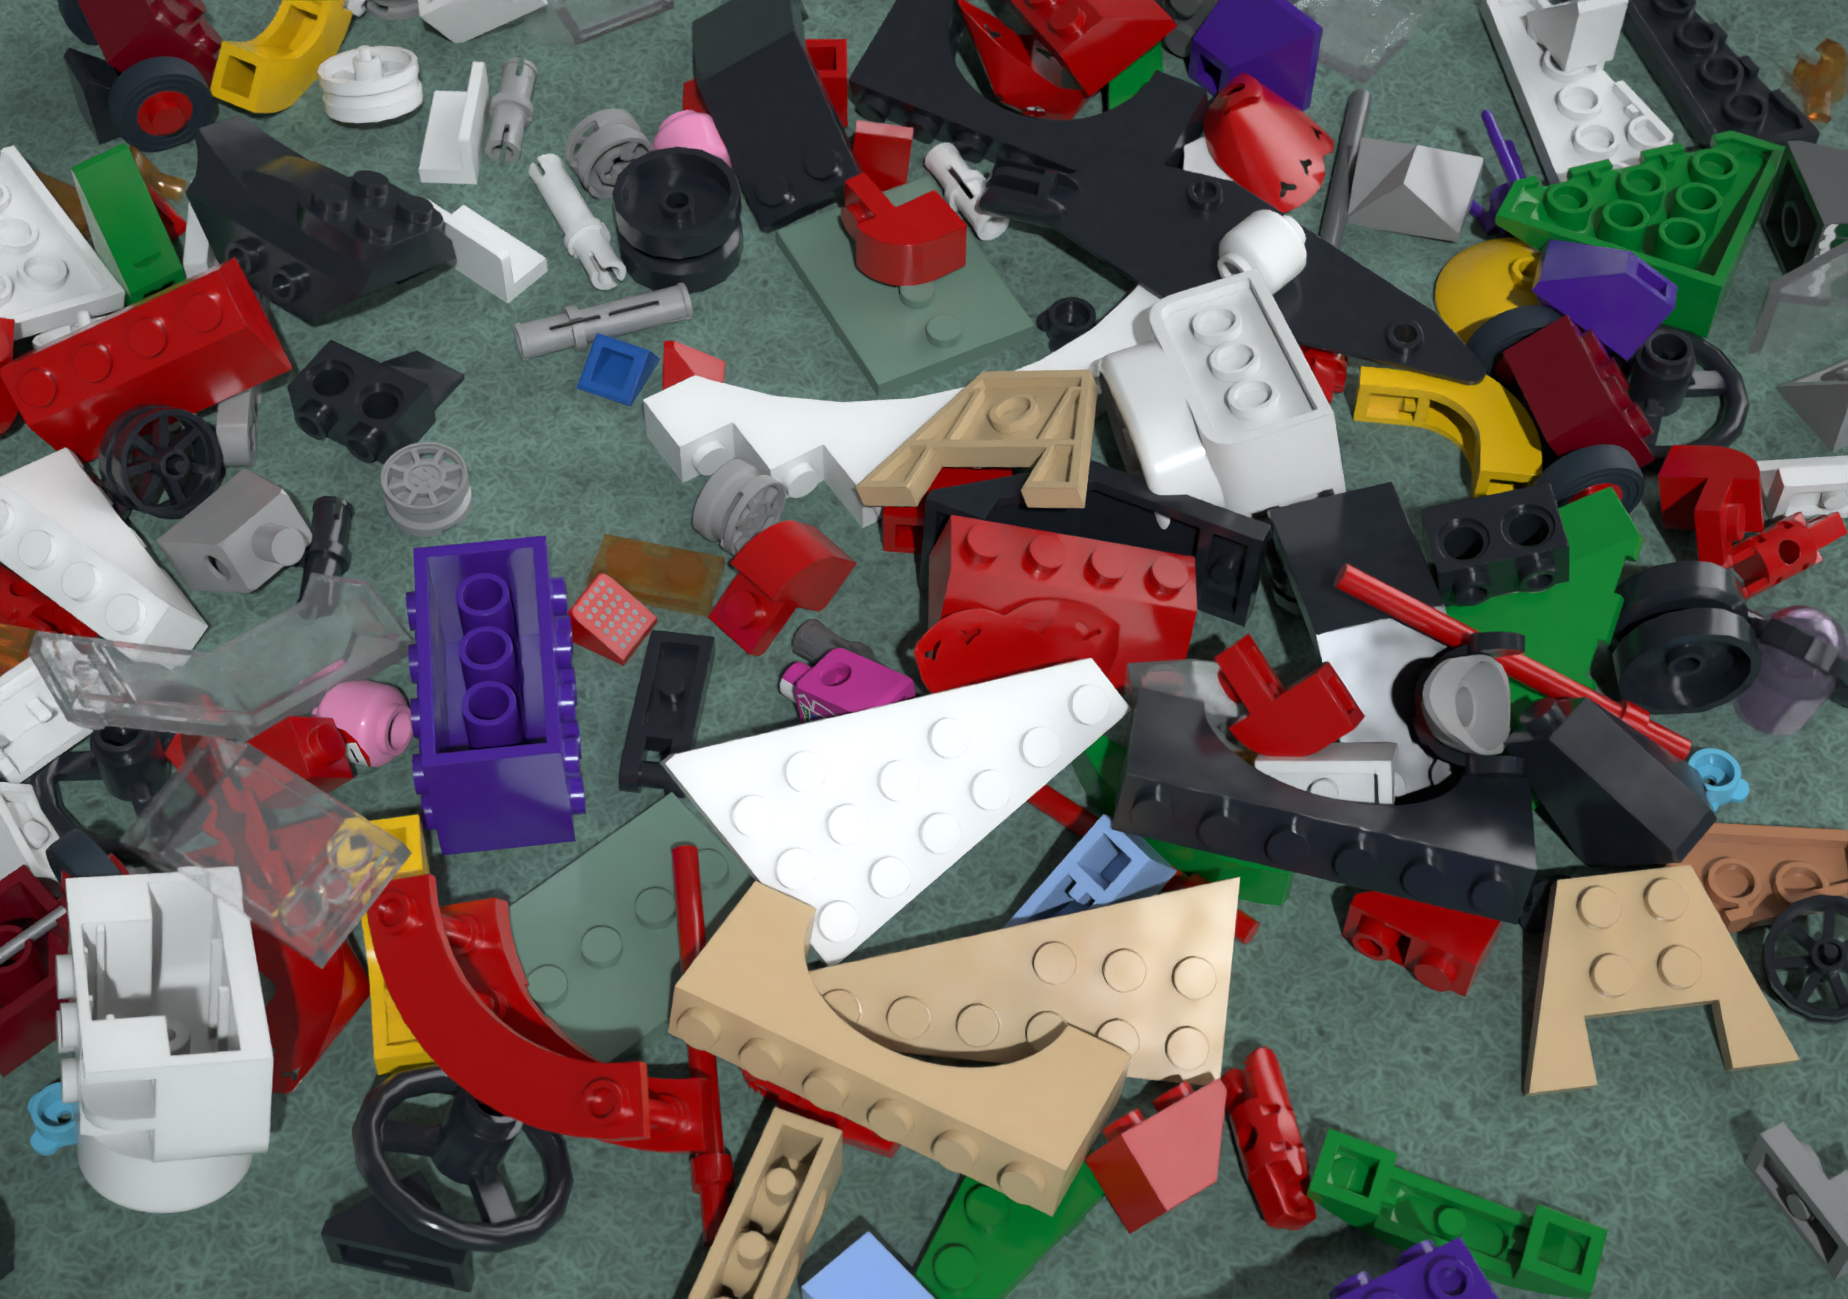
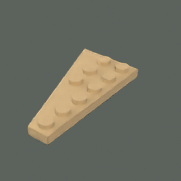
M1240 876L811 970L809 974L819 994L843 1021L869 1040L891 1051L1009 1064L1040 1052L1053 1043L1069 1025L1132 1054L1126 1077L1179 1083L1188 1081L1189 1084L1207 1085L1221 1077Z

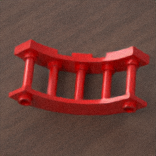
M430 874L364 885L367 920L375 957L396 1008L423 1050L448 1077L473 1097L505 1116L538 1129L563 1135L597 1139L602 1142L646 1152L680 1155L716 1153L711 1080L704 1078L647 1077L646 1063L640 1061L602 1063L570 1039L551 1018L543 1015L526 989L529 983L516 953L510 928L507 901L494 897L439 906L436 878Z

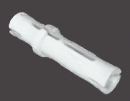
M555 154L539 156L537 160L543 167L545 175L543 176L538 166L532 162L528 170L529 177L536 184L564 232V245L571 256L573 255L575 259L581 261L595 288L600 290L614 288L617 286V283L608 271L609 267L612 268L616 277L621 281L625 277L626 267L609 243L611 238L608 228L603 222L601 223L600 219L593 216L564 168V163L560 157Z

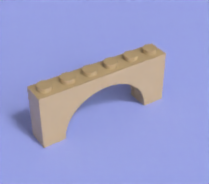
M755 881L675 985L668 1033L684 1040L693 1048L705 1050L747 1070L758 1079L770 1081L811 1101L815 1106L823 1110L832 1111L874 1131L885 1140L897 1142L933 1159L952 1172L962 1173L1002 1192L1017 1203L1029 1205L1047 1215L1053 1216L1082 1166L1084 1158L1087 1157L1119 1101L1132 1054L1069 1025L1053 1043L1040 1052L1013 1063L993 1067L965 1068L943 1066L919 1061L891 1051L869 1040L843 1021L828 1006L815 987L807 969L806 958L809 953L817 909Z

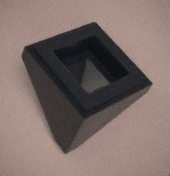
M417 350L382 362L391 368L428 384L434 411L465 380L463 373Z

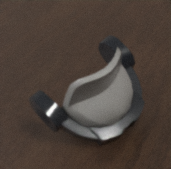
M1504 631L1470 634L1468 644L1444 654L1430 669H1423L1418 678L1413 695L1416 698L1413 723L1421 745L1429 746L1436 755L1446 761L1465 766L1469 776L1485 779L1517 778L1523 776L1524 759L1513 756H1494L1502 753L1505 748L1503 743L1509 737L1511 696L1508 676L1503 666L1494 658L1525 653V635Z

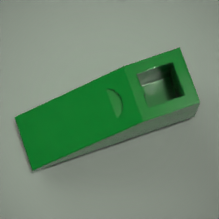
M125 143L70 168L96 253L125 291L124 308L186 280L180 260L130 149Z

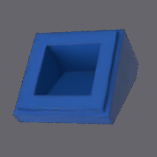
M596 333L576 388L631 407L658 365L660 358L650 350Z

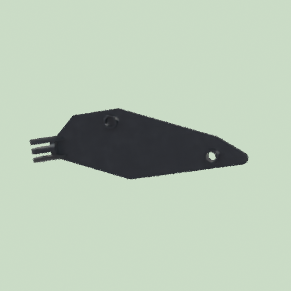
M1126 156L1071 174L1010 159L997 158L978 205L982 212L1045 228H1054L1159 299L1222 279L1217 267L1220 258L1219 243L1226 233L1253 212L1266 209L1276 212L1281 216L1286 215L1235 181ZM1299 224L1306 237L1304 244L1307 253L1306 266L1298 276L1273 295L1298 344L1467 385H1476L1484 380L1486 376L1485 364L1434 310Z

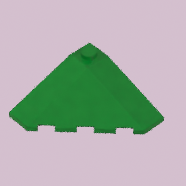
M1731 130L1712 135L1710 141L1711 148L1684 153L1685 148L1679 142L1641 151L1639 156L1640 164L1612 170L1613 165L1609 159L1570 167L1567 171V181L1552 185L1539 186L1540 181L1536 176L1518 179L1513 183L1496 214L1495 224L1540 252L1549 239L1631 251L1678 286L1675 309L1662 323L1692 331L1698 336L1707 338L1723 305L1770 192L1785 147Z
M1611 486L1558 508L1569 543V582L1556 584L1548 590L1537 593L1521 591L1493 597L1475 606L1454 605L1445 607L1446 614L1479 632L1504 631L1525 635L1524 655L1595 691L1597 683L1593 679L1587 678L1597 645L1610 646L1624 603V598L1620 594L1615 593V589L1625 560L1637 562L1644 538ZM1524 542V543H1521L1520 545H1523V546H1534V545H1537L1538 543H1535V542ZM1463 555L1455 559L1467 560L1473 558V556ZM1508 676L1511 693L1510 736L1521 724V714L1530 705L1541 699L1548 698V696ZM1504 748V750L1502 751L1501 754H1497V755H1494V756H1511V755L1509 754V752L1507 751V749ZM1531 787L1532 810L1543 805V803Z

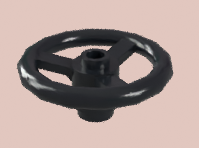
M1661 323L1635 352L1634 358L1630 357L1627 361L1615 351L1607 353L1609 358L1613 357L1622 370L1630 385V389L1626 391L1632 403L1637 402L1654 432L1647 436L1645 440L1655 460L1646 464L1643 468H1662L1672 445L1656 446L1662 417L1677 412L1681 408L1685 397L1723 396L1725 404L1720 423L1706 437L1685 445L1729 448L1741 436L1750 407L1743 376L1721 349L1694 332ZM1696 362L1708 371H1694Z
M132 687L112 693L121 708L106 712L96 721L90 737L91 752H70L75 746L73 745L32 774L30 784L40 808L60 838L70 831L79 829L97 843L107 856L113 854L124 864H140L180 852L205 834L203 830L213 815L214 809L203 798L194 811L172 826H169L157 793L166 784L170 773L165 751L183 722L186 725L183 735V746L201 733V710L196 709L194 706L198 702H205L231 750L238 747V743L232 726L209 702L175 688ZM140 712L169 713L174 715V717L156 729L151 719ZM238 766L228 771L236 788L238 787L240 777ZM215 767L209 791L223 815L230 802ZM103 780L107 791L112 796L120 800L132 802L143 836L137 838L104 837L78 826L62 808L57 788L58 781Z
M433 1064L392 1074L364 1097L352 1127L356 1167L376 1201L409 1230L454 1250L500 1253L536 1243L564 1217L574 1180L567 1146L559 1133L538 1129L505 1116L473 1097L448 1077L438 1065ZM431 1093L455 1096L442 1122L439 1124L428 1125L387 1119L388 1114L406 1099ZM522 1130L540 1156L545 1183L539 1202L523 1216L516 1217L498 1170L517 1135ZM384 1151L431 1157L435 1167L444 1176L452 1181L469 1186L482 1222L461 1220L428 1206L400 1182L385 1158Z

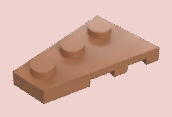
M1714 823L1681 863L1659 864V868L1691 865L1729 934L1772 924L1776 917L1791 904L1819 894L1848 898V830ZM1820 911L1812 912V913H1807V914H1804V915H1802V916H1806V915L1818 913V912H1820Z

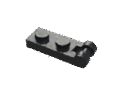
M660 630L651 631L620 765V791L641 793L642 787L662 789L665 796L672 792L677 798L686 799L685 793L660 763L646 762L648 751L669 753L670 755L695 749L716 653L715 637Z

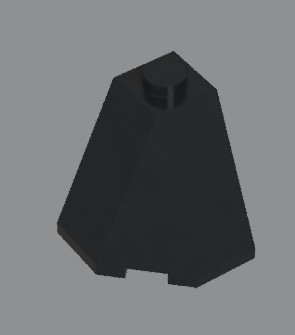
M1548 697L1533 703L1521 714V724L1503 743L1511 756L1524 759L1523 775L1526 778H1530L1531 787L1581 862L1588 867L1681 863L1717 820L1714 808L1705 794L1708 792L1705 781L1698 770L1587 697L1555 700L1553 697Z

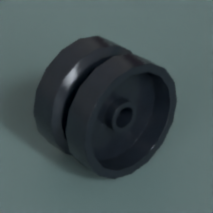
M685 147L658 149L632 160L617 176L612 196L617 222L618 251L620 259L626 267V272L636 283L655 291L676 286L677 283L683 282L690 294L706 291L725 281L739 266L744 249L743 227L740 220L742 212L741 191L736 173L723 159L701 149Z
M1678 561L1653 566L1630 576L1616 587L1615 593L1620 594L1624 598V603L1608 649L1612 653L1613 671L1619 695L1622 699H1626L1649 711L1650 715L1701 713L1731 702L1749 689L1760 674L1761 653L1754 629L1748 623V607L1740 581L1729 569L1711 562Z

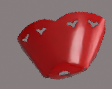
M956 0L996 97L1002 99L1000 100L1002 104L1039 119L1072 120L1094 96L1089 97L1084 90L1061 88L1062 66L1053 56L1050 60H1047L1043 54L1036 50L1042 49L1046 53L1049 52L1033 34L1017 35L990 13L979 9L966 0ZM984 25H986L992 32L999 33L1001 37H995L994 39H992L990 33Z
M1247 73L1234 77L1218 93L1203 118L1205 141L1216 164L1236 183L1282 213L1300 207L1311 199L1322 185L1325 177V165L1322 156L1333 152L1334 141L1332 137L1307 114ZM1313 129L1321 132V134H1318L1319 139L1316 137ZM1309 159L1311 165L1307 166L1308 175H1306L1300 160L1306 161ZM1281 182L1296 185L1295 190H1287L1283 198L1280 197Z
M1059 599L1030 601L1010 611L1005 616L982 608L966 609L953 613L933 625L916 644L914 656L922 681L930 694L1084 658H1092L1109 679L1118 655L1120 624L1114 618L1096 608L1079 602ZM1048 619L1053 620L1046 627L1042 635L1027 626L1029 622L1042 624ZM1076 623H1083L1089 630L1099 629L1101 633L1084 640L1081 631L1076 627ZM975 629H980L981 632L968 645H966L964 638L959 635V632L962 630L969 634ZM940 641L935 660L933 661L932 658L925 657V653L933 651L936 643Z
M280 897L271 898V904L279 911L293 942L288 943L280 938L273 922L268 916L250 910L248 905L247 908L258 972H262L276 985V994L265 1007L271 1048H277L273 1053L272 1092L287 1094L295 1090L369 998L370 982L357 955L336 920L333 922L329 921L318 909L298 899L297 908L307 925V932L303 936L284 901ZM320 919H323V927L320 924ZM300 1068L297 1074L298 1078L296 1080H292L291 1075L285 1077L280 1076L283 1073L291 1072Z

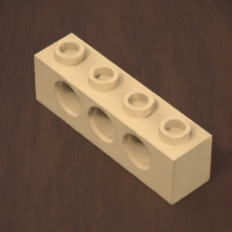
M774 1107L688 1299H788L843 1171L842 1130Z

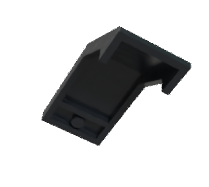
M730 0L692 22L698 87L726 146V150L761 229L766 233L781 229L845 194V180L863 173L806 47L803 22L808 20L809 16L802 0Z
M1095 461L1090 462L1085 508H1028L1021 489L1031 472L933 489L926 497L919 586L929 589V555L950 516L956 515L1195 557L1197 610L1245 627L1254 609L1271 529L1270 524L1187 494H1155L1147 487L1145 479ZM1154 512L1170 517V524L1166 529H1162L1159 526Z
M1393 482L1267 510L1281 572H1287L1314 644L1319 667L1328 661L1331 663L1365 715V718L1353 731L1336 740V743L1398 744V758L1394 766L1395 805L1416 804L1446 794L1458 784L1464 766L1446 761L1436 755L1429 746L1421 745L1413 723L1416 708V698L1413 695L1422 670L1430 669L1440 657L1454 650V648L1334 587V581L1339 570L1347 563L1446 614L1443 600Z

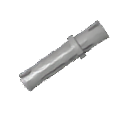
M682 282L677 283L676 286L628 296L587 308L578 309L575 304L563 307L562 314L522 324H513V332L519 355L522 361H527L532 357L572 347L575 353L588 349V343L594 341L596 333L612 338L684 319L690 320L693 317V310L688 290Z

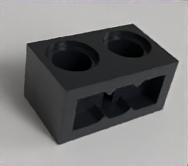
M331 339L287 386L295 422L304 433L314 439L327 437L346 446L347 450L354 457L366 463H371L375 460L385 464L389 457L399 449L418 443L436 422L428 384Z
M1550 482L1421 509L1423 545L1432 577L1445 607L1454 605L1475 606L1493 597L1521 591L1537 593L1548 590L1556 584L1569 582V543ZM1524 542H1535V543H1538L1537 545H1534V546H1523V545H1520L1521 543H1524ZM1463 555L1473 556V558L1467 560L1455 559Z

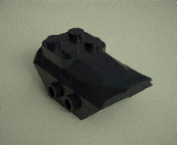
M241 115L198 128L194 134L197 145V168L195 177L185 191V194L218 264L235 257L251 288L306 321L318 318L363 295L390 284L396 283L400 285L456 258L452 240L441 232L443 217L433 207V204L425 198L413 196L389 182L385 175L379 172L361 170L355 172L353 176L347 177L332 168L308 160L256 127Z

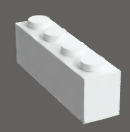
M66 447L1 476L0 561L131 659L167 677L176 672L208 625L167 572L155 563L145 550L146 545L137 533L128 527L112 507V501L102 488L93 483L83 470L84 465L74 452Z

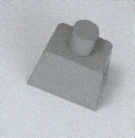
M242 469L158 538L156 542L183 583L191 590L250 593L258 589L283 566L297 563L303 556L305 548L311 543L313 535L290 497L281 487L250 470Z

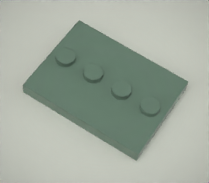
M929 176L882 192L895 207L934 189L946 201ZM845 206L776 230L777 245L878 398L1035 338V324L968 230L966 238V266L934 281L914 286H897L879 282L864 274L856 266V240L846 230L841 216V210Z
M672 792L508 907L510 928L516 953L529 983L526 989L545 1017L551 1018L570 1039L602 1063H625L669 1030L674 988L682 977L671 851L675 847L682 845H692L698 848L706 943L710 941L755 882L736 856Z

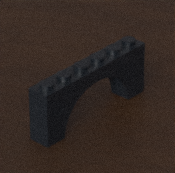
M896 0L848 79L858 111L875 123H885L886 120H889L904 127L914 128L913 137L922 142L932 143L936 139L943 143H952L962 157L972 162H981L985 159L995 163L997 158H1005L1058 170L1066 174H1071L1122 156L1181 169L1184 146L1199 139L1204 130L1203 118L1209 110L1207 89L1156 70L1144 87L1130 99L1117 107L1094 116L1072 120H1045L1010 112L997 106L977 92L967 82L956 65L957 45L965 28V23L956 0Z
M1142 687L1138 689L1124 741L1112 830L1517 925L1537 871L1530 778L1485 779L1467 775L1466 767L1464 766L1458 784L1446 794L1429 801L1407 805H1368L1332 799L1281 782L1238 757L1211 729L1205 715L1204 702Z

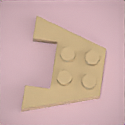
M983 371L856 486L863 505L918 506L942 467H971L974 469L986 467H1025L1033 469L1021 489L1028 508H1085L1098 388L1092 371Z
M1691 865L1557 880L1550 886L1524 1080V1096L1589 1089L1597 1085L1585 1019L1711 1004L1726 1072L1793 1064L1800 1060Z

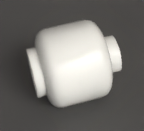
M1266 209L1253 212L1226 233L1219 243L1220 258L1217 267L1222 279L1258 268L1273 296L1305 268L1307 256L1304 246L1306 241L1305 233L1298 222L1290 216H1281L1276 212Z

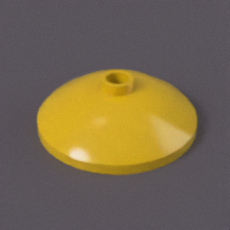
M1517 237L1488 240L1462 250L1448 261L1438 277L1434 294L1436 313L1467 344L1474 332L1496 315L1521 306H1542L1536 298L1537 294L1532 291L1541 252ZM1575 323L1580 332L1584 333V329Z

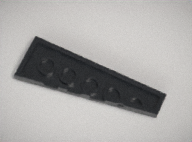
M1696 0L1628 1L1622 27L1702 150L1711 148L1710 141L1712 135L1731 130L1784 147L1787 141L1799 140L1817 143L1820 135L1817 127L1780 88L1771 91L1758 77L1760 67L1748 55L1739 57L1726 43L1728 34L1717 22L1711 24L1705 21L1694 10L1697 3Z

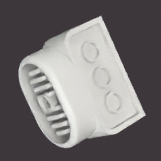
M1258 268L1160 299L1152 306L1149 312L1153 340L1106 354L1100 359L1098 373L1102 395L1126 471L1131 475L1145 479L1147 487L1153 493L1158 495L1187 494L1257 520L1268 516L1267 510L1346 492L1334 412ZM1154 512L1159 526L1162 529H1166L1170 524V517Z
M241 868L66 878L65 890L69 921L68 954L56 955L57 998H69V1003H60V1010H56V1038L58 1054L72 1053V1058L60 1059L62 1103L73 1104L77 1157L82 1174L87 1182L103 1197L132 1210L148 1213H176L210 1204L234 1189L246 1175L254 1154L267 1153L269 1147L273 1054Z

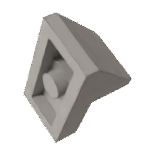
M1781 1122L1759 1135L1744 1164L1828 1273L1836 1280L1848 1272V1169L1828 1179L1823 1173L1820 1160L1813 1149L1805 1142L1798 1141L1785 1123Z

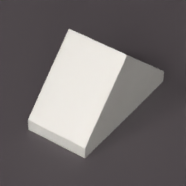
M1571 0L1526 13L1528 23L1565 73L1613 60L1629 0Z

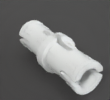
M945 142L933 147L925 158V166L945 190L944 197L955 212L961 211L981 240L988 241L1000 236L1006 230L1009 219L982 212L978 206L982 193L986 188L987 180L978 170H971L952 143ZM961 183L967 187L973 195V199L968 198L959 186Z

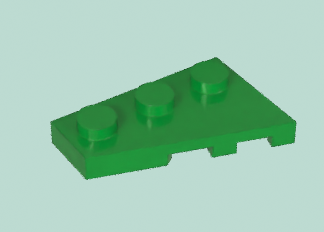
M1090 1150V1152L1088 1153L1087 1156H1089L1090 1154H1092V1153L1095 1152V1151ZM1084 1160L1053 1216L1047 1215L1029 1205L1017 1203L1006 1194L965 1176L914 1278L934 1299H1004L1034 1270V1266L1064 1236L1068 1237L1085 1220V1216L1106 1194L1086 1160Z

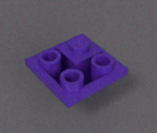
M1219 0L1192 39L1188 77L1200 87L1207 89V92L1216 98L1218 93L1234 77L1247 73L1301 111H1305L1311 105L1323 27L1288 0Z
M1549 239L1541 250L1532 291L1537 294L1536 298L1542 306L1553 309L1560 317L1568 314L1575 323L1584 329V332L1592 329L1607 353L1615 351L1628 361L1675 309L1678 286L1631 251Z

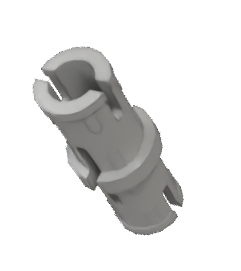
M510 58L502 66L499 93L492 97L489 116L492 119V125L485 144V154L492 161H499L503 145L507 146L504 162H517L521 156L524 128L532 122L534 106L530 100L538 75L536 66L527 59H524L521 76H516L519 58Z

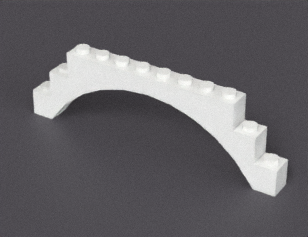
M1205 136L1184 146L1181 169L1234 181L1216 164L1208 150ZM1137 285L1135 290L1093 329L1042 360L1014 371L1091 370L1098 388L1095 418H1097L1106 411L1098 373L1100 359L1106 354L1153 340L1149 312L1152 306L1160 299ZM694 375L643 399L646 435L682 483L699 475H712L722 465L734 458L742 459L758 470L759 475H769L782 483L786 489V499L789 497L801 498L809 494L819 482L824 480L861 527L864 528L880 519L883 520L884 506H864L856 486L965 387L908 399L835 402L773 396Z

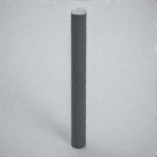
M1363 89L1353 91L1350 96L1320 232L1321 238L1339 250L1348 215L1360 140L1365 135L1372 102V95Z

